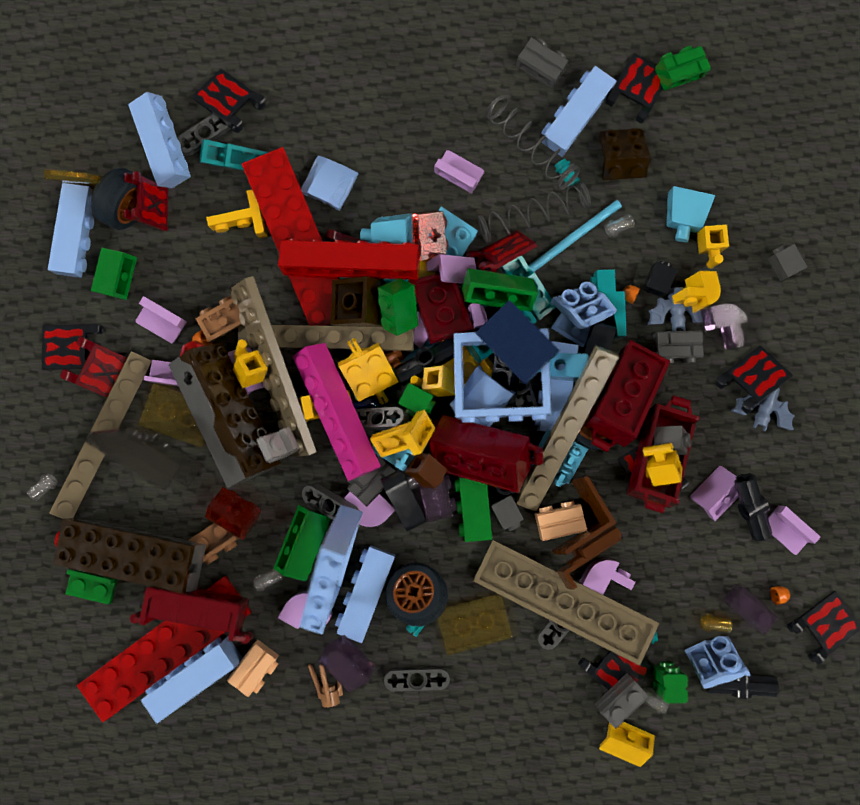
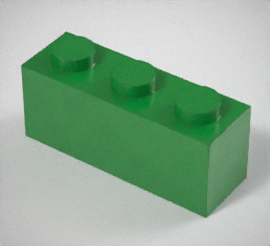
M467 268L462 285L465 302L503 307L510 300L519 310L532 312L538 294L533 278Z
M462 477L455 478V491L460 492L461 500L456 501L457 514H462L463 522L458 524L459 536L464 537L465 542L492 540L487 484Z
M298 505L273 569L283 576L306 582L308 575L312 571L316 555L321 548L325 532L329 528L331 518L319 511Z

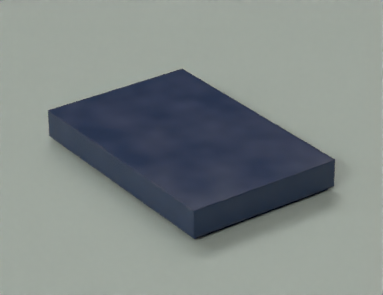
M510 300L476 332V335L524 384L532 379L560 352Z

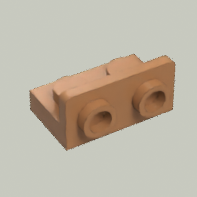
M231 296L219 301L220 305L213 309L208 307L199 313L200 316L195 318L210 343L242 325L239 319L240 311L238 305L233 302Z
M224 516L189 539V541L206 544L203 563L205 562L206 565H209L219 558L217 556L222 550L228 552L236 547L237 543L235 541L241 537L227 516Z

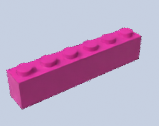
M326 343L306 346L292 357L345 476L350 481L367 475L380 468L381 465Z

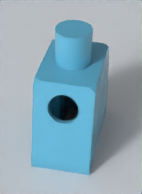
M676 186L672 187L668 192L667 227L677 229L676 241L688 242L690 232L697 233L703 228L715 195Z
M412 214L377 218L371 223V229H361V241L372 243L385 241L391 244L413 243Z
M558 353L550 360V378L554 380L577 381L589 359L588 354ZM559 364H565L563 370H557Z

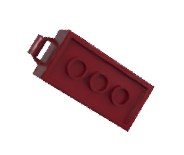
M629 340L620 350L619 358L598 398L590 419L585 424V427L592 430L591 444L606 452L616 443L625 447L637 438L671 362L632 340ZM596 433L611 440V444L595 436Z
M672 395L671 400L666 406L655 404L646 415L626 492L628 496L644 500V508L664 513L666 507L671 508L679 505L680 499L678 497L691 446L688 447L687 455H678L683 467L681 482L653 486L651 479L647 478L645 474L649 456H644L643 447L654 446L656 427L683 426L687 433L690 434L692 443L695 424L699 422L700 417L692 414L691 400ZM671 404L686 408L687 412L671 408Z
M445 415L442 416L440 421H432L435 430L429 439L431 455L447 469L446 473L519 493L530 470V464H543V448L529 443V437L476 423H462L461 419ZM530 450L534 452V459L531 458Z
M149 586L145 590L142 610L132 614L129 618L131 623L138 622L141 625H146L158 619L229 632L228 641H241L243 644H247L253 638L252 632L242 631L248 604L247 597L198 588L186 593H177Z

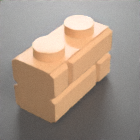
M574 500L563 502L561 507L553 509L552 505L539 508L540 512L535 513L542 541L587 531L581 504H575Z
M257 640L227 679V682L238 688L247 697L252 692L257 694L265 683L262 678L266 673L271 675L279 663L276 662V659L279 655L260 640Z

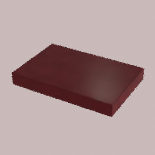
M440 272L418 278V280L409 281V283L415 286L416 306L430 344L453 338L454 333L474 332V326L457 283L442 282Z

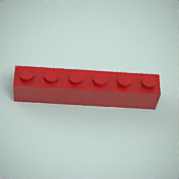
M299 239L281 240L278 267L283 275L345 278L368 276L375 279L400 278L403 280H418L420 251L418 245L410 242L391 244L385 241L379 243H368L366 241L350 243L342 240H335L334 242H324L318 239L312 241H301Z

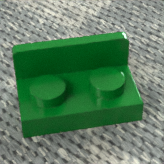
M71 568L67 569L66 574H69L70 578L66 595L108 605L112 604L118 579Z

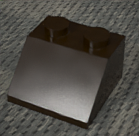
M368 276L332 280L330 325L382 326L381 309L378 302V287L385 285V281Z

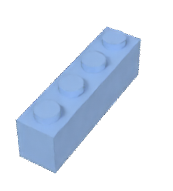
M594 66L591 72L586 71L579 81L582 83L578 89L573 88L567 97L569 102L565 107L563 105L559 107L554 115L556 117L555 121L552 124L548 122L541 133L546 135L542 143L554 152L560 149L558 155L561 157L570 148L616 83L614 78L597 66Z
M146 92L129 103L128 106L157 186L173 188L190 178L188 164L184 159L181 144L175 134L174 125L169 117L163 97Z
M62 183L48 270L55 274L82 278L83 272L87 269L85 256L86 251L90 249L91 245L89 232L94 226V217L92 216L91 197L94 190L89 186Z
M552 341L560 350L559 353H578L579 345ZM559 364L557 370H563L565 364ZM551 379L552 416H546L547 420L534 421V425L538 426L537 431L546 432L547 429L552 430L573 390L574 381ZM539 390L537 403L541 404L540 407H543L542 390Z
M370 545L368 550H363L359 560L363 565L360 571L356 570L351 583L355 584L352 593L348 591L343 604L347 607L344 614L339 613L335 626L339 628L336 634L360 643L363 642L395 554Z

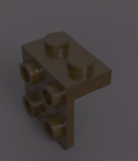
M642 129L608 130L599 133L604 155L603 180L647 177L651 156Z

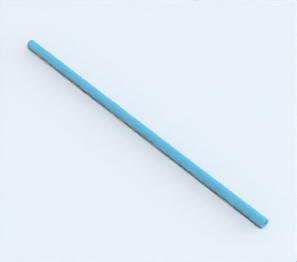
M618 200L614 201L528 265L533 272L538 270L622 207L621 203ZM428 340L423 347L431 348L439 342L430 344ZM418 347L409 355H407L405 359L401 361V363H404L410 360L411 358L415 357V354L420 349V347Z

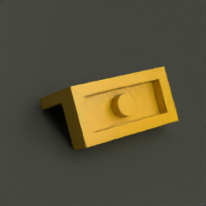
M609 722L607 737L600 744L599 749L641 767L653 755L655 735L625 722L615 729Z

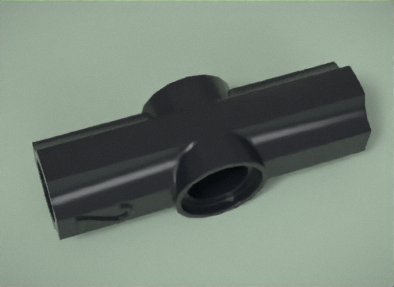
M454 337L446 339L431 348H420L416 352L415 357L396 367L395 373L400 382L406 385L410 383L412 376L421 377L424 375V368L442 366L444 363L454 359Z
M752 473L740 474L734 481L740 503L737 506L739 513L747 521L752 539L756 542L766 541L771 538L772 534L766 513L770 509L769 504L760 493L755 475Z
M750 673V676L745 675L733 681L719 684L712 688H706V692L730 694L738 698H752V696L777 697L779 683L776 676Z

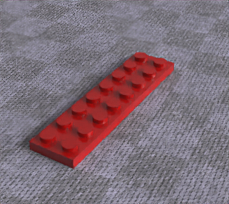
M284 147L241 163L279 253L281 240H322ZM289 276L309 326L329 325L331 320L332 280H336L338 277Z
M224 576L207 589L209 591L240 596L227 576ZM248 605L245 617L252 613ZM163 621L79 683L77 687L103 723L144 693L154 683L168 675L225 632Z

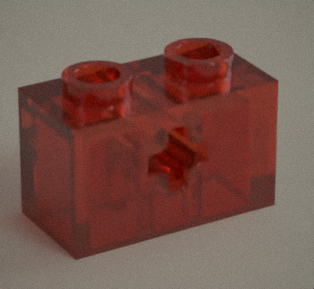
M432 210L410 213L412 214L413 244L419 246L420 260H430L439 254L447 255L448 240L445 237L447 221L443 211Z
M222 487L208 505L205 518L244 540L258 521L261 509L254 503L239 497L234 491Z

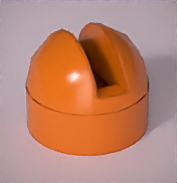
M634 285L626 286L623 289L625 291V301L633 304L640 288Z
M202 330L195 333L192 341H198L204 345L212 344V342H208Z
M771 587V599L775 605L785 604L789 601L790 592L786 587Z

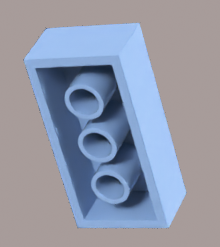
M220 637L203 649L205 653L200 650L189 658L184 665L181 664L145 690L147 695L141 699V702L156 724L230 672L241 662L243 657L232 641H228L229 637L223 640Z

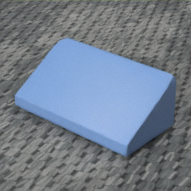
M560 313L551 328L583 348L591 326L579 329Z

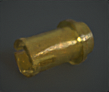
M711 614L703 615L701 618V628L705 629L706 632L714 630L730 633L732 630L731 618L712 617Z

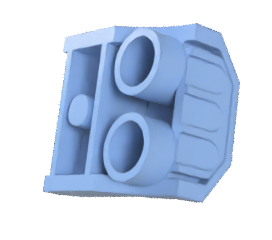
M318 155L301 190L303 195L305 194L310 198L322 201L324 204H328L340 211L358 173Z
M583 282L578 289H567L563 291L561 296L553 297L551 304L556 306L579 329L605 320L617 311L606 295L598 292L596 286L591 282Z
M477 366L464 385V410L505 408L515 392L507 390L486 374L481 366ZM454 398V400L450 403V406L452 407L454 413H455V398ZM485 418L476 419V424L488 427L493 424V422H485Z
M717 636L713 640H704L685 649L704 688H712L745 675L750 676L729 636Z

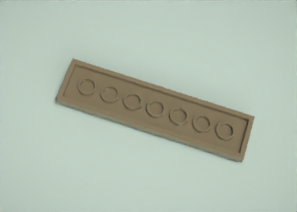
M254 276L245 278L231 288V297L233 302L238 305L240 311L239 319L247 330L249 346L253 347L254 351H259L268 368L263 385L269 391L271 397L270 405L273 411L277 413L279 419L278 427L280 430L290 427L300 449L291 454L292 457L311 455L316 453V449Z
M494 540L473 580L639 666L659 626L658 622L574 581L577 586L576 589H567L556 571Z

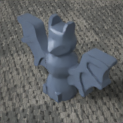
M683 287L670 288L667 295L668 300L663 298L657 299V306L649 310L650 320L648 325L663 324L668 311L672 314V331H676L677 328L686 331L685 311L690 314L693 323H705L709 319L705 315L706 308L693 313L691 306L685 307L684 304H674L672 295L684 289Z
M779 388L757 405L758 412L755 415L753 428L760 425L763 427V431H766L771 418L770 414L774 411L777 416L778 427L786 430L794 429L792 420L795 415L789 412L787 407L788 401L780 402L777 400L780 392ZM748 394L745 398H737V404L731 409V412L747 415L742 411L741 407L743 402L751 396Z

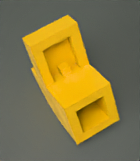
M699 271L685 279L686 288L672 295L674 304H684L685 307L691 306L693 313L708 307L720 297L721 288L717 271Z

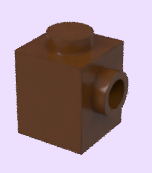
M421 453L414 456L405 472L422 487L436 489L443 482L447 469L430 454Z

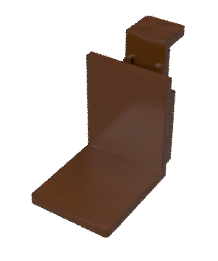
M588 475L573 478L571 482L596 523L589 526L587 531L578 533L552 550L553 554L567 555L572 552L574 555L572 559L567 561V565L557 570L566 588L571 590L576 589L577 586L569 573L622 540L620 537L622 534L614 525L616 524L614 518Z

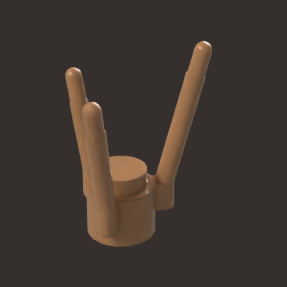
M340 648L336 688L335 684H328L323 665L319 666L322 687L311 664L308 665L317 690L318 699H321L322 707L338 705L340 703L339 696L343 695L344 648Z

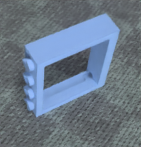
M539 329L549 339L548 329ZM476 332L454 333L456 418L462 419V423H476V419L485 418V422H499V418L509 417V421H523V417H532V420L540 421L547 420L546 416H552L550 361L542 368L543 407L464 410L463 346L486 344L476 335Z
M344 505L340 506L320 549L299 627L323 634L344 579L363 511Z

